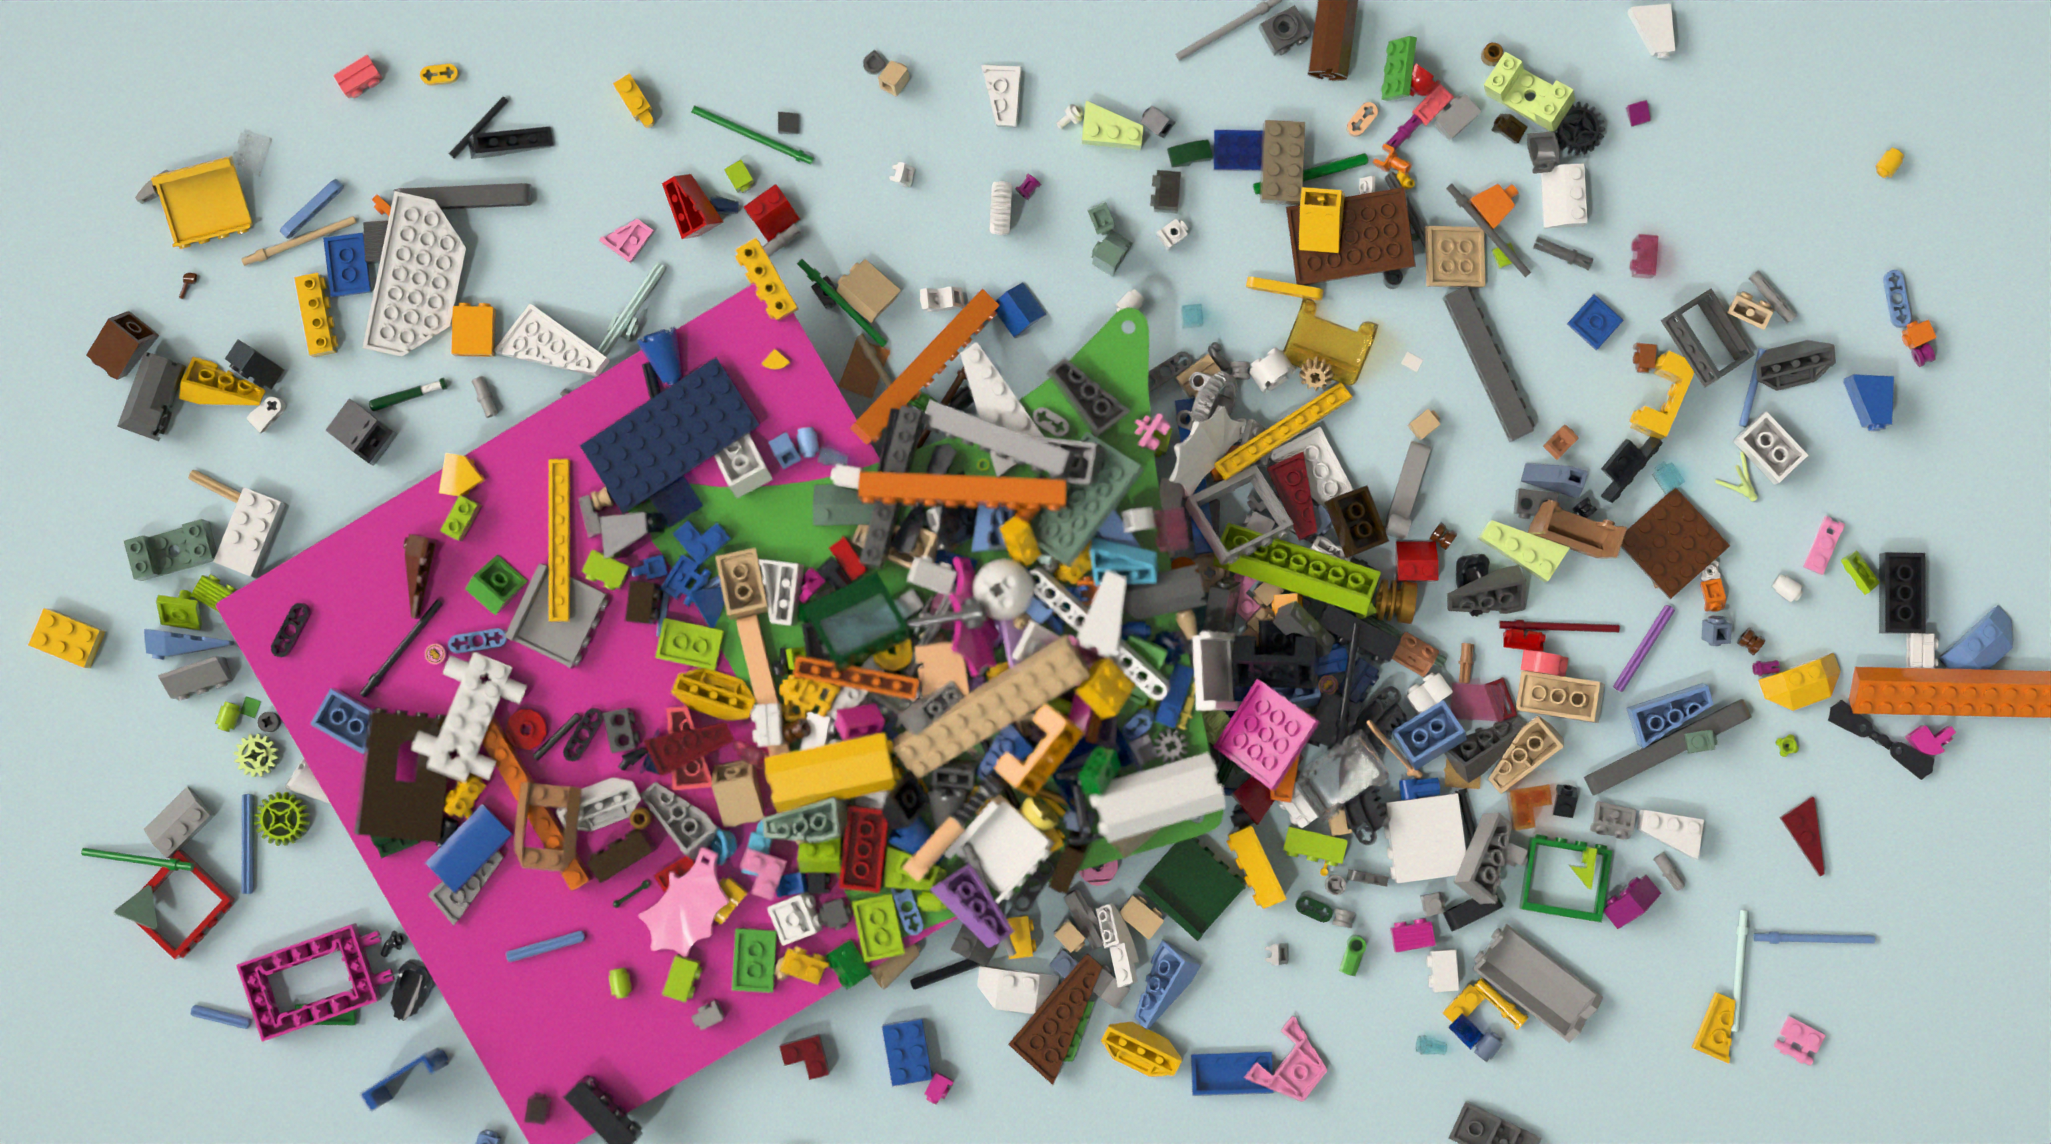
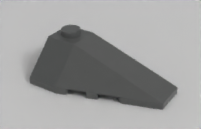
M1028 436L1077 455L1069 477L1061 476L1071 483L1091 485L1102 468L1105 447L1095 443Z
M1519 565L1498 569L1447 593L1448 611L1458 612L1482 610L1483 613L1499 611L1500 614L1525 610L1526 579Z
M1518 716L1494 723L1493 727L1484 730L1482 728L1475 729V733L1466 735L1467 740L1444 754L1455 772L1467 783H1470L1484 774L1507 751L1526 723Z
M1002 900L999 904L996 902L1000 910L1002 906ZM963 923L950 950L987 967L996 949V944L988 948Z

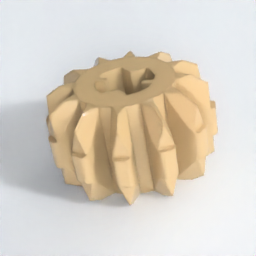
M1317 356L1314 358V361L1308 358L1306 364L1303 363L1301 365L1299 376L1302 378V384H1308V390L1311 387H1314L1315 391H1318L1319 387L1324 390L1327 386L1326 384H1331L1334 372L1331 370V364H1325V358L1322 361H1318Z

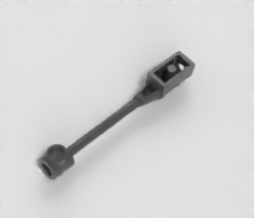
M977 598L965 599V604L961 605L958 612L905 622L909 629L962 619L964 625H967V629L984 626L983 622L986 621V612L982 601H978ZM858 619L846 621V626L839 627L838 623L827 624V629L824 630L836 652L840 653L851 651L868 643L869 639L894 631L899 628V624L859 623ZM823 645L824 654H828L825 646Z

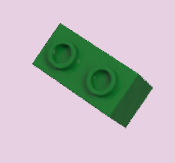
M1098 746L1095 748L1078 775L1084 793L1103 796L1120 769L1115 750Z

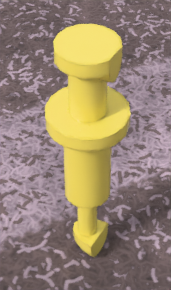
M1195 682L1191 686L1193 689L1191 695L1187 697L1183 712L1179 713L1182 718L1180 724L1176 727L1182 730H1186L1187 719H1192L1190 713L1195 701Z

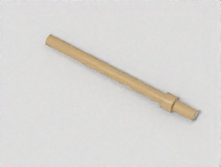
M352 216L268 249H259L255 251V254L241 258L242 263L246 266L256 261H265L269 256L356 224V219Z

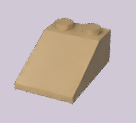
M756 548L715 556L729 619L733 620L769 612Z

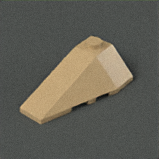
M858 525L851 544L863 549L869 525ZM901 526L895 527L892 541ZM921 528L913 553L899 554L895 548L890 546L887 560L911 570L914 558L921 559L922 555L934 559V563L937 553L938 536Z
M1540 716L1535 717L1521 728L1488 780L1502 794L1564 747L1563 737L1549 722Z

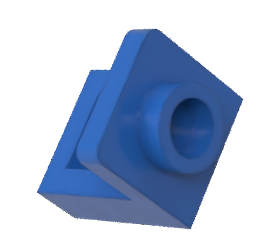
M805 872L781 875L775 890L777 897L808 892Z

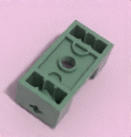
M199 519L182 524L183 528L150 537L142 535L124 540L133 579L145 581L213 562L217 549L210 522ZM177 545L180 552L177 556L173 557L170 554V548Z

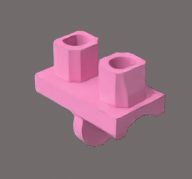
M1159 413L1150 426L1147 425L1151 420L1148 416H1145L1142 422L1138 419L1134 422L1139 426L1135 431L1136 434L1141 435L1143 430H1146V433L1138 443L1142 448L1145 446L1155 451L1161 441L1151 435L1155 429L1165 435L1171 426L1163 419V415Z

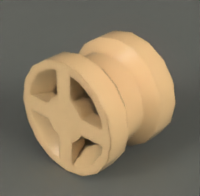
M606 487L602 488L599 492H591L597 511L602 510L605 506H614L612 497Z

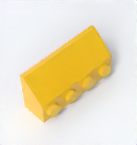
M1249 825L1227 835L1229 838L1226 841L1231 852L1235 850L1238 857L1235 859L1237 866L1240 870L1244 869L1246 876L1243 878L1248 888L1252 887L1255 892L1252 897L1256 905H1261L1264 909L1286 900V896L1253 827Z

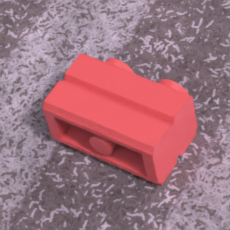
M368 55L333 75L348 98H357L363 93V89L368 86L369 88L375 87L382 78Z

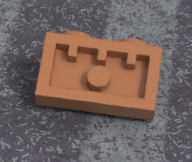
M1405 631L1392 659L1420 676L1425 677L1433 666L1439 650Z

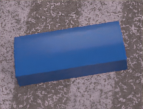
M482 804L425 863L454 893H457L513 834L490 808Z
M1272 1052L1191 1054L1192 1096L1273 1094L1274 1090L1244 1078L1255 1063H1258L1273 1075Z

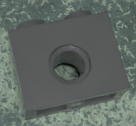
M1295 5L1262 22L1259 26V30L1273 55L1278 53L1283 55L1290 51L1289 47L1295 44L1297 46L1302 45L1308 41L1307 38L1310 35V31ZM1286 25L1289 31L1282 33L1279 31L1278 26Z

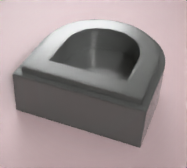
M875 49L863 60V67L869 74H877L887 66Z

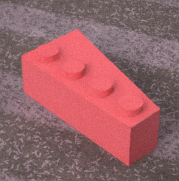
M687 706L667 708L668 734L695 729ZM704 756L672 771L673 790L712 787V779Z

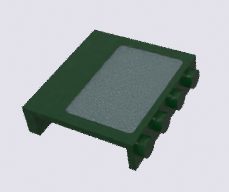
M878 572L803 606L806 618L809 623L813 624L833 661L836 673L841 670H847L852 665L866 661L871 656L883 653L890 647L902 644L911 638L909 627Z

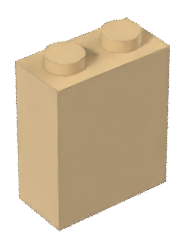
M864 259L860 264L857 262L853 265L848 276L844 274L837 282L839 286L836 292L872 323L896 300L901 290Z

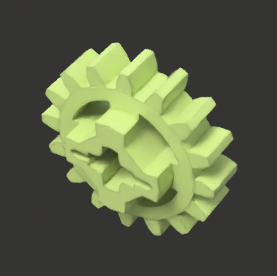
M249 734V740L242 738L243 744H237L236 747L239 748V751L234 752L235 755H238V759H235L234 762L241 764L238 770L245 769L244 775H248L251 772V777H256L257 773L260 777H263L264 771L271 773L269 767H276L277 765L273 761L274 759H279L274 754L279 751L278 748L272 747L275 742H268V736H264L262 739L261 734H257L256 738L253 734ZM258 742L264 744L267 749L261 748ZM248 746V751H247L246 754L244 755V751H245L246 747ZM256 752L264 753L258 756L257 759L249 758L256 754ZM269 756V759H268L267 763L265 764L264 761H265L266 758ZM246 762L252 763L255 769L249 767Z

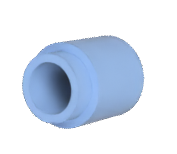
M814 427L798 429L799 455H804V458L815 457L816 453L819 452L817 432H814Z

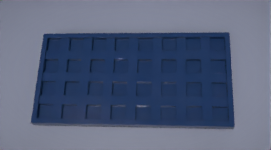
M715 357L581 444L580 447L621 512L626 514L761 425L718 358Z

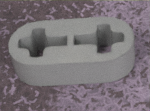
M1044 407L1034 411L1033 420L1038 426L1058 437L1067 434L1069 425L1065 419ZM1043 411L1046 412V417L1050 419V422L1048 423L1045 420L1039 422L1038 412L1041 414ZM1052 422L1057 424L1063 422L1065 431L1055 432L1056 427L1051 425Z

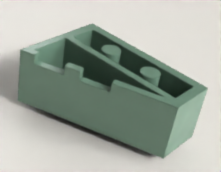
M1112 231L1102 242L1098 241L1094 246L1091 256L1093 258L1092 264L1113 277L1133 243Z

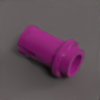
M1778 660L1768 662L1756 661L1752 665L1753 674L1761 677L1762 674L1779 673L1780 668L1773 667L1779 666Z

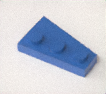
M1012 722L1000 730L977 769L976 774L983 780L994 769L1000 757L1005 755L1006 752L1023 760L1035 748Z

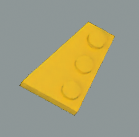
M1714 993L1692 1048L1729 1064V1047L1732 1042L1730 1036L1731 1026L1734 1021L1735 1000L1720 993Z

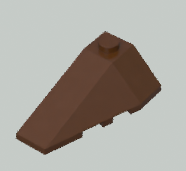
M409 534L404 540L403 549H405L411 618L419 619L437 539Z

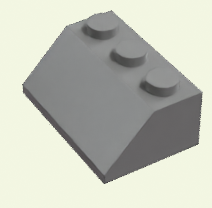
M214 656L158 675L169 697L178 701L190 698L189 694L195 692L197 695L209 692L208 688L216 686V689L228 685V681L233 680L226 657Z
M186 787L144 828V831L152 844L166 858H171L216 814L189 787Z

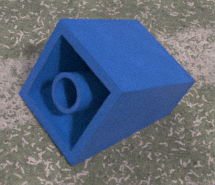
M1853 374L1844 379L1845 388L1861 427L1868 428V431L1877 432L1892 425L1894 376Z

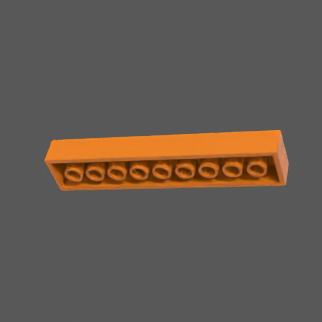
M1855 667L1849 702L1853 714L2051 718V671Z

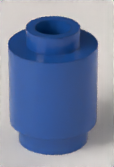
M1146 621L1121 624L1122 639L1128 641L1129 636L1134 634L1147 640V637H1151V627L1146 625Z

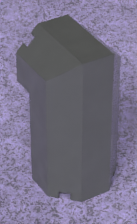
M145 351L117 427L160 441L161 438L158 435H164L172 417V412L168 411V408L173 406L186 366Z
M1198 564L1158 573L1156 583L1126 584L1123 611L1140 620L1206 605V600H1201V597H1204L1205 594L1200 572L1195 573V569H1198Z

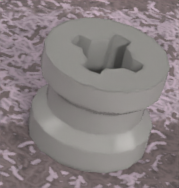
M1250 362L1230 363L1232 368L1230 375L1234 376L1236 380L1250 379V374L1248 373Z
M1335 908L1334 913L1336 917L1332 924L1352 928L1351 920L1355 912Z

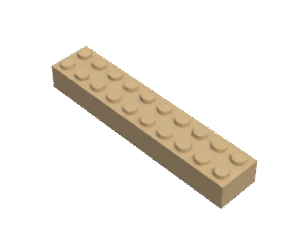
M1067 635L965 695L917 736L908 731L897 736L893 741V749L907 769L912 770L915 777L919 779L1089 677L1088 665Z

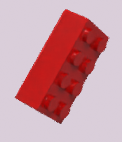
M854 805L848 806V825L845 828L839 888L875 893L881 892L889 827L881 813L882 809Z

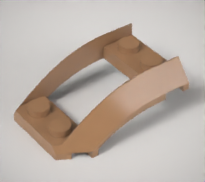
M530 782L521 783L516 816L515 853L522 868L564 872L570 862L576 857L577 827L582 789L573 786L564 787L533 784ZM529 805L566 809L563 850L525 847Z

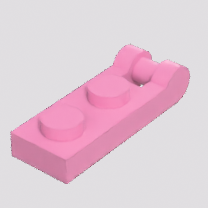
M1828 516L1824 517L1804 563V568L1820 575L1824 574L1839 536L1844 529V523L1840 521L1837 523ZM1828 527L1834 530L1832 535L1826 533Z

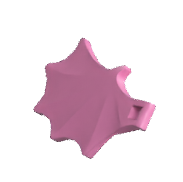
M702 847L693 868L686 875L679 877L675 871L670 872V886L665 895L656 905L639 914V918L647 924L651 931L652 951L662 948L672 949L685 958L689 955L690 948L695 941L712 935L715 914L721 907L729 903V898L717 881V853ZM704 857L710 859V862L703 861Z

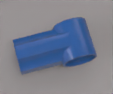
M1438 778L1399 780L1401 800L1440 795Z

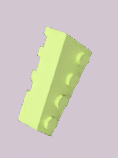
M1493 520L1487 523L1478 537L1479 540L1543 582L1549 581L1570 547Z

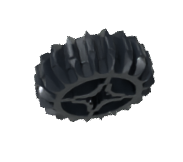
M1577 102L1576 108L1573 104L1556 129L1557 132L1555 134L1558 137V144H1563L1560 150L1563 151L1567 147V154L1569 155L1573 150L1575 156L1580 154V150L1583 155H1586L1588 150L1594 151V146L1598 147L1600 145L1599 140L1604 138V135L1599 133L1605 131V127L1599 126L1604 123V120L1597 119L1601 113L1594 114L1593 112L1596 108L1592 107L1589 110L1588 103L1581 107V102ZM1580 114L1577 121L1564 120L1569 115ZM1586 118L1591 122L1593 130L1586 125ZM1580 122L1579 129L1581 131L1576 135L1577 132L1575 127ZM1563 127H1565L1564 130L1569 131L1571 135L1570 140L1565 136ZM1580 136L1592 137L1586 143H1576Z

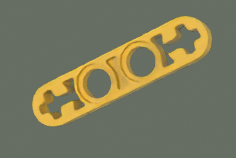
M1247 277L1246 288L1318 301L1323 299L1324 290L1320 288L1257 277Z

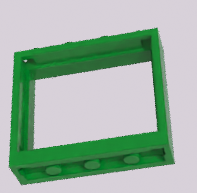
M1536 834L1535 838L1530 837L1527 852L1529 857L1525 865L1519 909L1602 923L1612 851L1607 850L1606 845L1595 844L1597 854L1602 855L1593 913L1528 902L1536 844L1583 852L1586 851L1588 843L1575 841V844L1567 843L1568 839L1557 837L1555 841L1547 840L1548 836Z

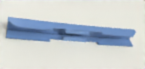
M662 591L660 616L657 625L656 636L660 637L663 619L666 618L669 594Z

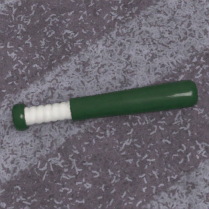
M440 378L439 381L428 385L417 386L378 397L369 401V407L371 411H378L423 396L424 393L430 391L432 392L440 388L445 390L448 388L445 378Z

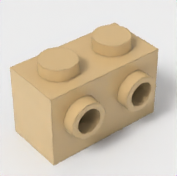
M1737 292L1728 308V313L1765 330L1773 314L1771 304L1764 300L1758 302L1752 299L1753 296L1747 292Z

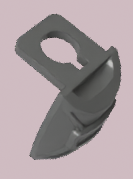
M1555 132L1527 134L1528 152L1534 166L1533 173L1552 172L1555 165L1560 163L1559 144ZM1544 165L1548 166L1547 168L1540 169Z

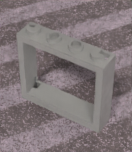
M1256 465L1237 473L1227 481L1223 480L1188 497L1185 504L1186 509L1222 565L1228 562L1232 564L1244 554L1248 556L1257 550L1256 548L1260 546L1266 547L1278 537L1282 539L1288 536L1293 526L1290 517ZM1251 482L1279 527L1227 552L1199 507Z

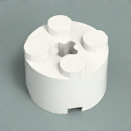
M1276 347L1268 352V356L1263 360L1261 358L1255 360L1251 364L1252 368L1249 374L1261 391L1266 393V389L1271 391L1288 380L1286 375L1289 373L1293 375L1296 369L1284 352Z

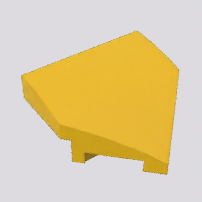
M446 453L439 493L455 496L468 495L472 488L477 484H481L485 479L479 474L473 459H468L467 456Z

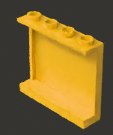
M232 156L151 177L153 186L156 185L174 241L172 247L179 246V249L190 247L193 242L198 241L199 244L211 241L210 238L217 236L218 239L229 237V233L237 231V234L246 233L253 225Z

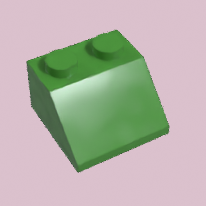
M496 555L472 576L465 590L496 616L512 601L528 581L500 556Z

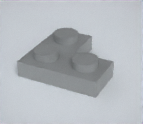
M589 495L580 497L578 500L588 538L596 537L602 533L601 519L597 516V513H593L596 511L593 500H590Z

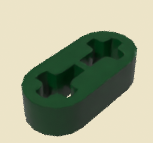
M1301 896L1295 903L1299 913L1319 922H1328L1332 918V909L1328 905L1310 897ZM1308 900V905L1313 906V909L1305 908L1302 911L1299 903ZM1327 908L1326 912L1329 914L1321 919L1320 914L1315 912V909L1323 910Z

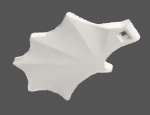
M1218 405L1210 419L1195 421L1190 436L1184 442L1175 445L1177 462L1169 480L1173 483H1181L1184 487L1185 495L1192 496L1202 479L1215 468L1214 463L1222 459L1236 441L1242 439L1246 419L1232 420L1228 416L1225 407Z

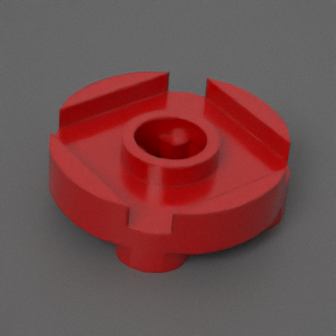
M533 709L516 711L507 721V739L513 746L520 749L530 750L538 747L548 734L544 717ZM523 724L531 726L532 729H530L531 733L529 735L522 733L521 730L524 729Z

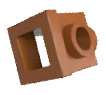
M1636 343L1633 345V349H1637V352L1633 354V364H1636L1635 369H1637V373H1649V371L1655 369L1656 344Z

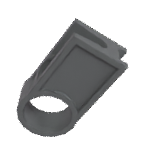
M1348 869L1347 880L1388 886V876Z

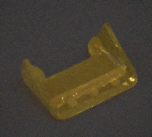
M1303 297L1285 344L1284 354L1292 365L1301 368L1303 363L1306 364L1308 358L1314 361L1316 356L1318 361H1322L1325 358V364H1331V370L1334 372L1332 380L1342 382L1344 385L1355 384L1374 342L1378 324L1370 321L1363 322L1356 332L1314 316L1317 310L1316 303L1309 298Z

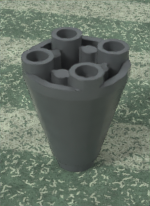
M931 783V787L928 788V799L930 801L935 832L949 817H955L958 814L957 811L962 810L968 798L967 789L933 786V783Z

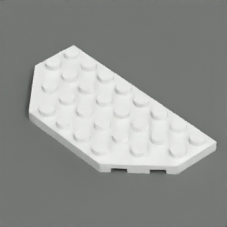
M394 191L362 347L364 349L402 357L450 327L466 246L434 199Z

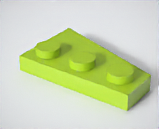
M886 846L883 887L930 890L932 886L920 881L917 882L915 879L895 871L902 852ZM930 868L926 877L927 880H930L934 869ZM941 869L935 885L946 878V870Z

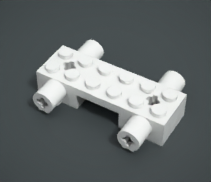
M475 652L470 662L450 655L443 674L461 681V684L438 738L419 731L411 749L430 757L427 769L466 783L469 773L489 780L496 761L477 754L500 697L520 704L527 687L525 684L509 679L512 671L511 666ZM488 676V680L491 681L482 684L480 677ZM456 751L460 757H455L454 760H451V756L448 754Z

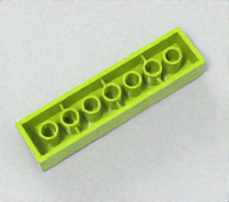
M1227 523L1220 541L1226 551L1229 552L1264 534ZM1278 538L1274 539L1266 547L1260 546L1256 548L1257 550L1248 556L1246 554L1240 556L1232 564L1228 562L1222 565L1216 555L1214 557L1213 566L1363 615H1367L1381 574L1380 571Z

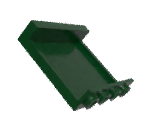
M1194 837L1175 843L1137 887L1198 942L1204 932L1246 887L1243 885L1245 881L1238 874L1233 876L1228 872L1230 867L1222 860L1218 863L1213 858L1215 854L1207 846L1203 849L1198 844L1200 840Z

